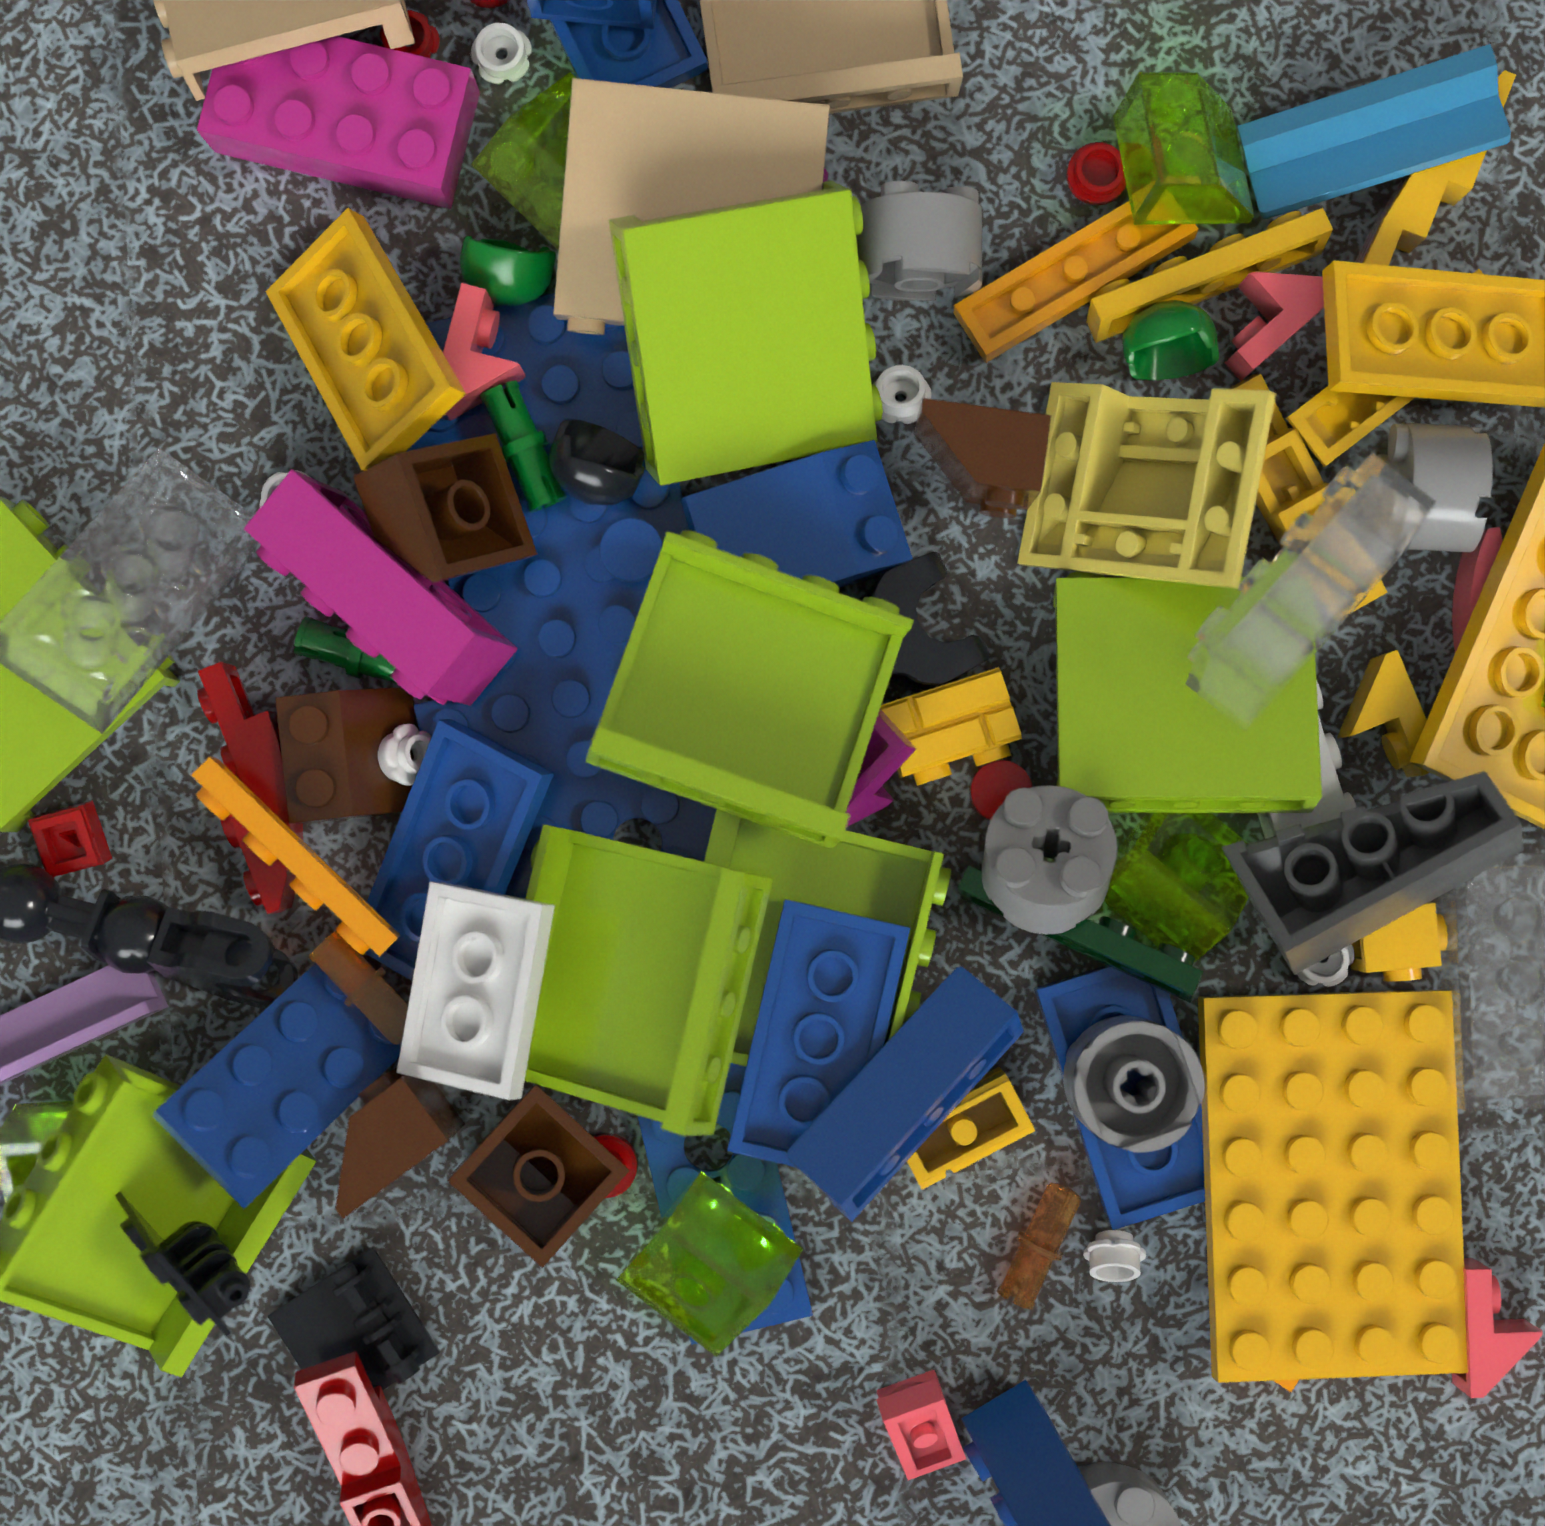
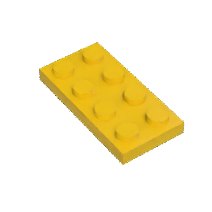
M347 208L265 291L362 471L397 453L406 452L466 394L365 217L352 209Z
M1335 260L1322 270L1329 391L1545 408V280Z

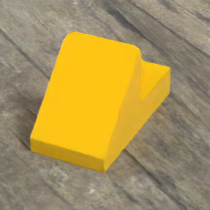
M1398 650L1370 659L1337 738L1350 737L1384 723L1388 733L1382 736V744L1391 765L1397 770L1403 768L1406 777L1423 776L1430 772L1409 761L1427 719Z

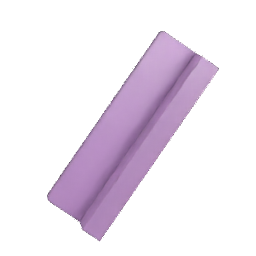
M108 965L0 1015V1085L168 1008V1004L153 971L142 974H128Z

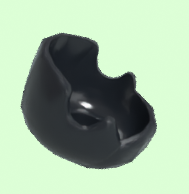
M563 420L549 452L550 468L556 481L571 497L588 505L613 506L633 496L645 471L642 466L644 452L641 448L617 433L584 420Z

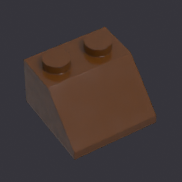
M923 398L917 420L915 421L914 435L962 498L968 503L980 504V514L998 518H1015L1017 509L1027 510L1041 492L1051 415Z
M496 433L397 453L353 476L374 538L433 583L537 555Z
M403 688L335 690L275 697L289 824H308L402 813L413 785L406 786L389 779L382 772L378 762V748L384 737L393 733L396 727L402 724H413L417 727L414 696ZM410 749V755H411V758H412V760H413V759H414L413 751Z
M397 1066L358 1094L365 1105L349 1116L335 1206L342 1219L346 1218L446 1143L465 1125L435 1082L397 1073Z
M535 1084L452 1172L448 1182L543 1268L630 1170Z

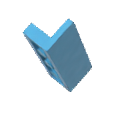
M1491 44L1237 126L1260 216L1263 219H1269L1508 144L1511 140V130L1498 94V69Z

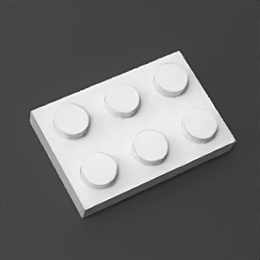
M430 882L397 1073L506 1100L520 1099L522 1097L555 905L445 882Z

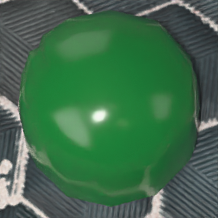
M465 236L460 253V270L467 284L486 289L493 303L497 305L519 306L537 299L548 288L553 276L556 252L545 246L539 251H529L506 240L472 239V236Z
M1178 300L1156 302L1135 314L1123 332V354L1128 364L1130 375L1136 380L1158 381L1181 378L1201 372L1213 366L1219 360L1215 325L1211 317L1201 307L1194 306L1191 303Z

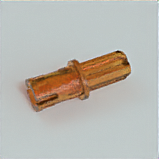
M337 931L333 932L313 950L308 958L315 962L348 997L344 1001L347 1007L354 1004L391 1044L397 1045L401 1043L408 1004L383 979L386 973L383 968L376 971Z
M1051 1182L1047 1185L1026 1232H1018L1016 1237L1020 1245L1002 1284L997 1289V1293L1008 1300L1010 1296L1015 1297L1013 1300L1014 1304L1033 1310L1036 1304L1035 1300L1053 1261H1061L1064 1253L1059 1248L1081 1203V1197L1075 1191L1058 1183Z

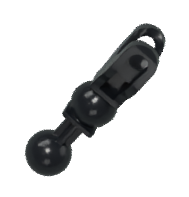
M937 552L927 553L887 571L879 580L872 584L865 596L888 601L899 608L898 615L914 620L911 630L902 640L889 682H894L911 691L923 692L944 685L979 666L990 657V653L983 640L977 635L972 634L964 639L944 643L929 637L919 625L916 608L920 595L938 581L944 579L948 574L947 568Z
M20 863L0 869V939L4 941L25 944L37 941L51 931L81 939V948L96 960L107 962L109 966L123 973L142 974L157 970L165 978L194 986L207 993L233 1002L266 1009L298 979V971L295 964L286 954L274 948V944L266 933L251 922L210 911L190 912L167 907L165 903L150 896H125L120 898L113 891L103 889L100 892L96 904L64 896L56 879L41 867ZM270 965L278 968L279 980L273 987L264 991L251 988V986L262 980Z

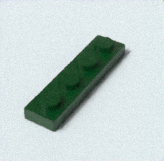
M968 865L958 886L961 899L1004 918V913L995 905L992 899L989 900L984 890L982 871ZM1105 916L1101 917L1099 923L1084 919L1077 923L1075 928L1063 933L1040 934L1189 1003L1192 1001L1204 972L1193 967L1195 957L1166 943H1160L1157 950L1133 940L1136 935L1134 929Z

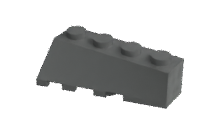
M1486 771L1400 795V800L1368 810H1366L1365 806L1341 812V817L1305 828H1302L1301 824L1275 831L1276 836L1249 844H1245L1243 840L1221 847L1260 919L1294 975L1524 850L1522 823Z

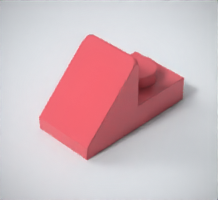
M1251 272L1239 284L1238 288L1269 321L1267 324L1259 315L1231 340L1238 350L1225 364L1240 381L1247 377L1324 308L1322 276Z
M461 283L443 350L445 358L466 392L441 417L450 421L481 404L480 395L485 391L500 384L504 389L506 388V382L514 380L520 382L526 376L520 364L482 354L483 347L491 349L495 342L500 313L493 310L494 303L486 289Z
M1464 1258L1468 1373H1452V1384L1470 1398H1484L1541 1338L1543 1330L1525 1319L1493 1320V1314H1498L1501 1308L1499 1282L1496 1276L1492 1275V1269L1474 1258Z
M935 1370L877 1390L878 1399L876 1401L883 1422L908 1480L966 1460Z

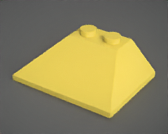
M1051 382L1046 415H1051L1042 488L1040 494L1027 509L1017 564L1239 589L1276 394L1271 391L1212 389L1210 400L1136 397L1123 394L1104 384Z

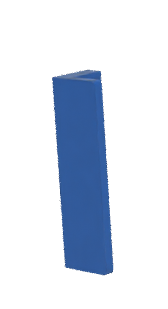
M955 968L787 1151L788 1159L826 1194L831 1203L852 1222L1024 1033L1018 1012L965 968Z

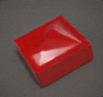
M93 800L43 813L28 819L43 867L53 877L102 865L113 859Z

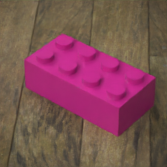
M334 36L213 68L197 131L210 148L218 154L451 209L480 90L471 68Z
M291 469L243 528L261 545L256 551L261 560L281 575L287 576L291 572L305 585L300 592L303 598L323 614L331 617L336 613L350 626L345 633L348 639L371 657L376 658L379 654L385 657L396 667L391 674L394 681L405 691L420 700L427 695L442 705L447 701H453L471 706L518 649L443 581L433 583L376 540L366 512L344 492Z

